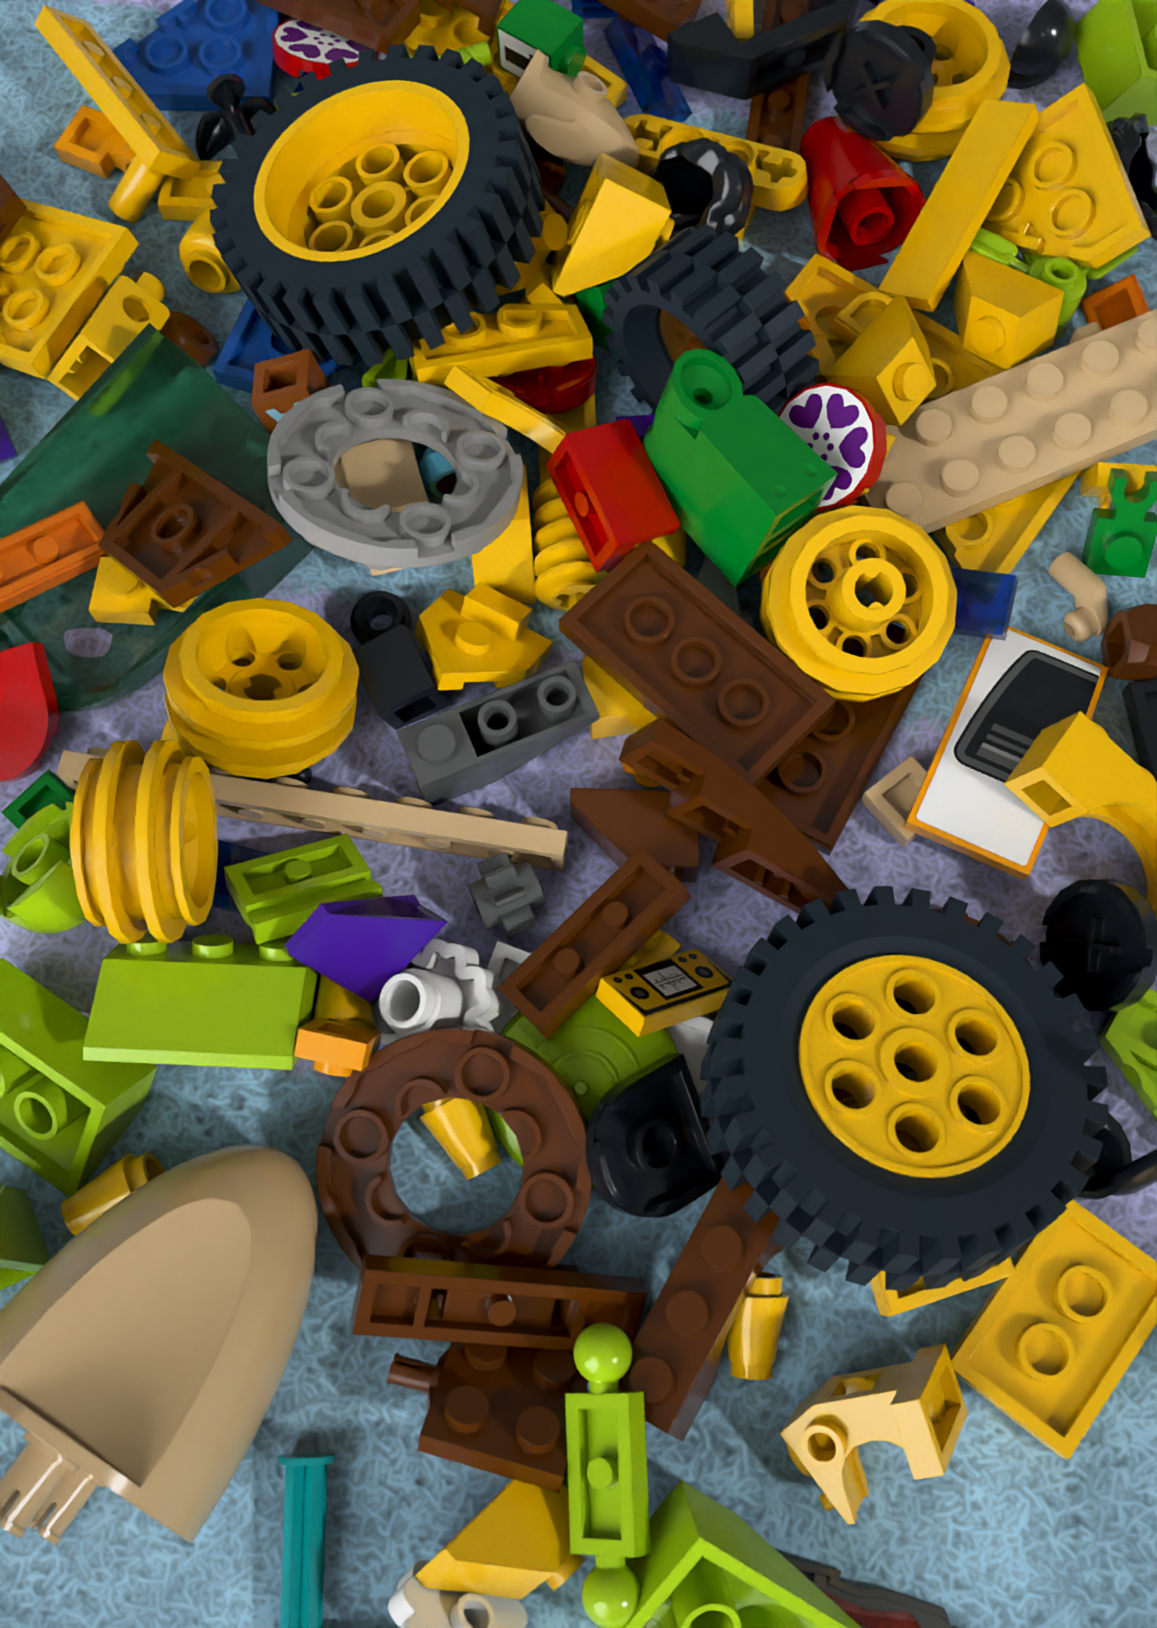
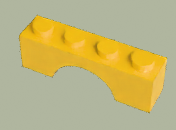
M1079 711L1043 729L1004 785L1051 828L1077 817H1089L1101 820L1122 833L1132 844L1142 862L1147 881V902L1152 906L1157 919V782L1147 769L1138 765L1115 744L1100 725L1091 721L1085 714Z

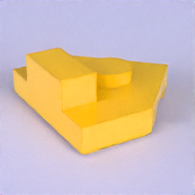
M480 582L466 596L448 588L419 615L415 630L421 649L428 652L432 662L431 674L438 690L463 689L464 682L491 681L494 682L496 689L530 678L547 659L553 641L527 628L532 613L530 607Z

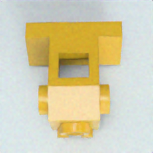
M946 1344L919 1348L912 1362L830 1377L796 1407L780 1435L787 1443L788 1453L796 1467L804 1475L812 1477L823 1491L819 1496L822 1506L829 1512L836 1508L847 1524H854L858 1517L857 1511L861 1502L869 1494L865 1472L859 1457L858 1445L869 1441H889L904 1448L914 1480L942 1476L945 1474L968 1411Z

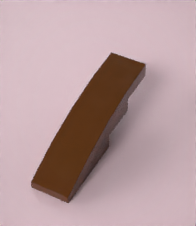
M657 718L625 739L618 760L672 790L665 813L717 842L711 866L797 914L800 913L803 905L818 898H821L828 910L837 892L849 890L815 846L766 796L715 754L660 718Z

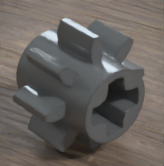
M503 852L477 863L482 879L467 886L485 929L487 930L502 924L509 938L535 927V916L532 910L546 905V900L529 861L525 860L513 865V863H510L507 853Z

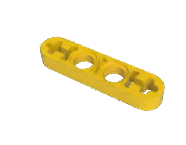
M635 114L623 119L639 149L640 159L636 170L647 176L649 171L657 167L660 155L666 148L681 142L708 138L720 143L725 147L726 151L736 154L748 166L752 174L754 186L751 205L773 211H785L800 205L808 195L809 186L804 159L794 152L649 114Z

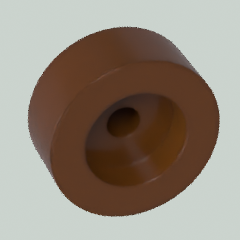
M170 312V316L157 334L159 342L166 349L159 361L167 371L176 375L181 372L185 365L198 370L205 369L219 350L215 337L201 323L181 312Z

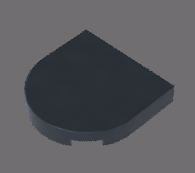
M668 1053L612 1086L600 1099L590 1118L586 1134L585 1152L591 1180L601 1197L614 1209L624 1214L655 1218L672 1215L716 1187L722 1178L721 1172L724 1165L719 1153L713 1155L711 1153L706 1137L710 1126L707 1118L702 1117L700 1098L683 1053Z

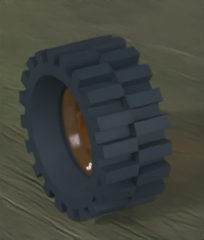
M702 225L697 230H694L693 226L683 229L611 284L613 287L605 293L603 301L608 307L602 310V320L605 325L613 329L605 335L608 347L619 352L620 359L615 364L621 376H629L635 385L630 391L638 403L645 400L653 411L650 415L656 412L661 394L676 360L685 351L695 348L711 350L724 357L735 369L742 383L743 395H756L776 415L779 414L789 399L805 387L817 385L812 379L819 374V360L807 354L816 346L812 330H804L799 326L798 320L805 314L798 301L794 300L788 303L780 291L787 284L777 271L768 276L760 268L764 257L752 247L744 253L740 252L738 237L727 231L717 237L712 226Z

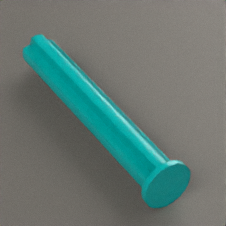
M289 1453L278 1455V1464L286 1465L280 1628L323 1627L327 1464L336 1462V1454Z

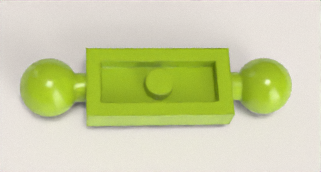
M596 1323L580 1333L573 1351L574 1362L578 1371L589 1381V1391L565 1393L570 1554L595 1555L596 1567L588 1573L582 1587L583 1607L589 1618L597 1625L604 1628H620L634 1614L641 1595V1583L635 1572L626 1566V1557L636 1558L651 1553L644 1391H619V1379L628 1371L632 1360L630 1341L627 1335L617 1326L609 1323Z

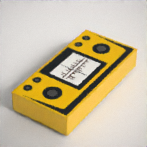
M696 948L602 977L595 997L633 1033L641 1037L720 1009L733 979Z

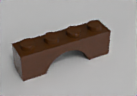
M721 1178L631 1346L632 1360L628 1371L619 1379V1391H644L645 1421L682 1442L717 1378L718 1363L724 1343L745 1297L768 1262L783 1250V1247L772 1238L784 1221L771 1210L756 1224L743 1209L754 1192L753 1187L748 1181L730 1191L724 1178Z

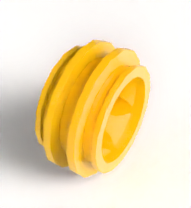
M964 0L883 1L875 9L866 12L859 21L881 20L895 26H913L923 30L932 37L936 44V55L931 67L934 91L931 108L922 122L911 133L904 137L894 136L890 141L877 142L870 138L868 139L889 157L912 162L941 160L954 153L983 98L1003 99L1011 67L1003 41L999 38L996 27L983 12Z
M851 505L815 516L788 538L785 545L778 551L762 582L759 618L766 640L834 699L866 702L900 691L939 660L955 628L957 589L946 556L922 527L889 509ZM856 556L864 559L857 561ZM822 562L829 564L833 570L832 581L828 583L817 581L813 577L812 566ZM863 588L869 590L875 598V602L868 607L863 606L855 594ZM809 608H818L824 612L827 622L823 629L818 630L810 617ZM897 622L904 626L905 631L900 644L891 642L887 637L886 628L889 623ZM848 638L858 640L863 646V656L859 657L843 652L842 645L844 640Z
M265 598L227 602L203 613L170 645L163 669V681L166 688L165 708L173 734L195 756H201L210 765L235 776L261 779L297 774L334 753L353 730L358 700L359 667L350 644L313 611L292 602Z
M137 740L114 741L104 757L89 758L80 773L74 796L70 828V854L77 897L85 918L95 927L107 926L109 934L120 944H131L142 939L147 928L159 943H173L182 937L187 923L189 925H200L205 922L212 906L218 861V826L214 788L209 769L201 756L186 757L176 740H155L147 754Z

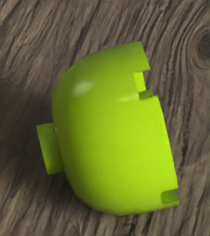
M65 801L66 810L60 809L55 804L42 808L14 833L2 849V852L11 857L6 865L2 876L0 875V917L25 930L43 934H58L78 927L87 921L77 897L70 854L72 802Z

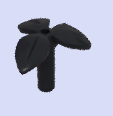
M231 73L217 76L210 82L206 95L210 102L222 109L221 111L210 112L201 116L195 138L199 160L210 161L229 145L231 138L235 141L239 133L253 137L256 131L250 120L260 109L272 115L277 111V108L261 97H255L240 104L246 90L242 78Z

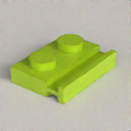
M347 833L224 867L226 887L246 925L251 926L257 945L295 934L321 903L382 897L381 885L379 882L374 883L372 880L369 866Z

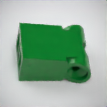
M695 348L685 351L676 360L661 394L653 424L647 428L641 441L680 521V526L735 588L774 561L778 551L785 545L788 538L810 521L838 475L831 466L756 395H743L742 383L735 369L724 357L706 349Z

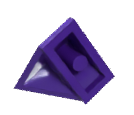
M414 894L321 903L289 939L285 947L295 959L372 1003L381 993L386 982L399 974L448 921L422 906Z

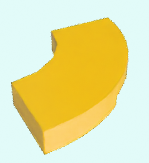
M460 364L458 366L453 365L444 382L447 387L478 411L515 429L552 454L567 433L575 432L574 429L549 413L543 414L514 396V392Z

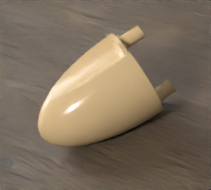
M242 1144L220 1148L170 1168L106 1210L71 1239L0 1310V1410L27 1430L22 1438L28 1441V1444L0 1480V1527L21 1539L28 1526L31 1529L38 1530L40 1536L57 1546L62 1539L61 1536L99 1485L102 1488L107 1486L178 1536L193 1543L226 1491L263 1421L293 1351L307 1307L316 1266L318 1211L308 1176L295 1159L275 1147Z

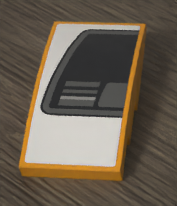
M993 619L948 719L944 733L928 766L927 774L903 828L1024 881L1030 875L1050 826L1005 786L1004 783L1043 729L1079 711L1091 720L1109 667Z

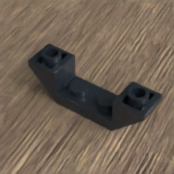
M809 0L808 12L772 30L757 33L742 43L738 42L718 12L697 21L685 23L680 28L668 32L666 75L673 83L746 101L824 67V58L832 43L851 27L859 0Z

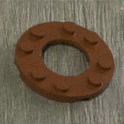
M445 1026L424 1030L400 1038L370 1056L368 1066L362 1071L354 1070L336 1093L330 1104L332 1108L326 1120L322 1141L317 1146L316 1180L321 1206L330 1230L341 1249L359 1270L361 1269L363 1254L413 1258L415 1251L441 1253L444 1261L552 1270L568 1251L588 1210L593 1188L585 1152L588 1124L581 1106L569 1085L543 1057L531 1048L503 1034L482 1028ZM448 1097L468 1099L481 1103L500 1114L516 1135L523 1159L521 1188L510 1209L489 1226L464 1233L436 1229L414 1216L397 1194L390 1169L393 1141L405 1119L423 1104ZM437 1289L439 1308L442 1305L445 1289Z

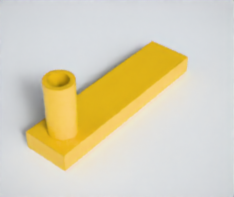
M44 5L34 25L136 153L107 204L121 219L130 223H137L166 175L191 182L202 163L90 23L84 19Z

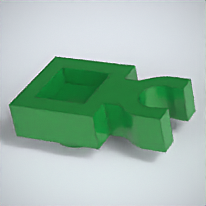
M1111 468L1107 482L1108 491L1112 499L1110 509L1093 508L1082 553V563L1095 574L1145 578L1157 536V516L1155 512H1147L1157 501V472L1146 471L1143 486L1136 492L1126 493L1124 489L1128 478L1124 470Z

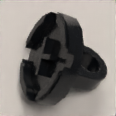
M881 20L859 21L844 31L832 43L825 56L823 72L826 91L828 93L832 89L833 95L838 102L834 109L841 120L856 133L877 142L890 141L894 136L904 137L911 133L922 122L932 106L934 81L931 67L936 55V44L932 37L923 30L913 26H895Z
M1114 879L1078 880L1057 894L1046 909L1042 925H1048L1046 942H1040L1042 966L1051 961L1064 976L1053 988L1061 999L1076 993L1083 1007L1088 1011H1121L1139 1002L1154 984L1157 975V919L1152 906L1135 888Z

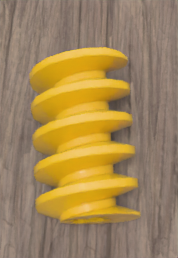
M549 479L539 485L532 495V505L535 512L533 516V531L536 533L533 538L534 553L537 555L534 560V572L537 576L535 581V597L551 609L568 611L610 572V569L598 573L595 572L552 479Z

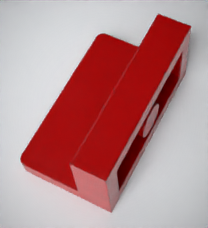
M622 419L567 433L545 464L596 573L615 568L635 545L673 534L680 526V521L629 419Z

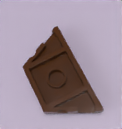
M155 439L146 452V455L154 465L143 487L139 483H130L120 502L119 513L110 521L99 546L117 564L171 607L176 608L286 547L293 538L280 522Z

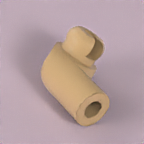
M1064 552L1052 562L1048 572L1074 598L1075 610L1065 615L1064 621L1066 623L1063 625L1064 630L1072 640L1084 642L1090 639L1092 635L1099 637L1108 625L1106 584L1072 553Z

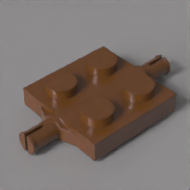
M451 1342L450 1347L439 1358L436 1365L409 1358L396 1352L389 1370L387 1383L428 1394V1412L420 1432L417 1451L554 1492H560L567 1465L565 1393L588 1391V1380L578 1371L574 1362L573 1351Z

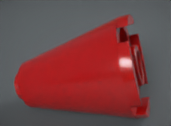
M839 116L822 118L807 129L801 139L800 156L806 164L809 186L807 199L815 246L821 256L849 272L888 263V259L879 255L893 251L900 244L903 245L926 203L921 188L912 176L867 137L856 133Z

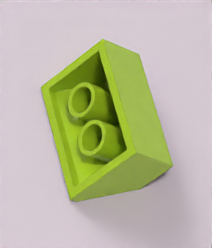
M146 931L142 939L131 944L119 943L103 958L83 1044V1060L293 1070L299 1057L294 1056L298 1030L313 1019L319 988V972L290 955L285 947V944L290 939L288 937L254 945L233 944V938L230 936L209 934L195 937L192 942L174 941L173 943H159L149 931Z
M1 958L0 1147L70 1197L85 1186L143 1108L158 1067L150 1063L84 1061L83 1044L89 1018L10 962Z

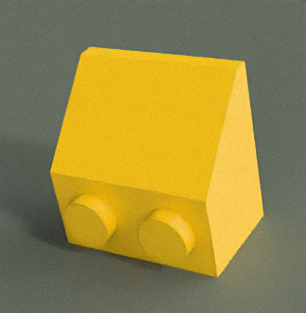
M600 152L567 223V242L562 249L555 250L551 258L553 292L565 297L623 276L649 256L651 252L665 244L672 233L674 220L669 218L671 208L663 183Z

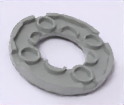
M377 379L376 388L362 387L345 393L342 384L316 392L293 406L277 423L271 434L267 451V477L269 491L277 510L285 521L302 535L308 543L337 556L363 563L368 568L387 570L390 568H420L453 562L476 554L492 543L510 525L516 514L523 480V462L521 454H515L513 448L506 440L507 428L500 421L478 411L455 392L422 382L400 379ZM375 439H404L424 444L442 454L455 469L457 484L453 493L450 495L445 494L442 502L438 505L418 502L408 505L401 512H390V506L387 504H383L375 509L367 507L349 496V489H342L336 482L334 468L339 457L355 445Z

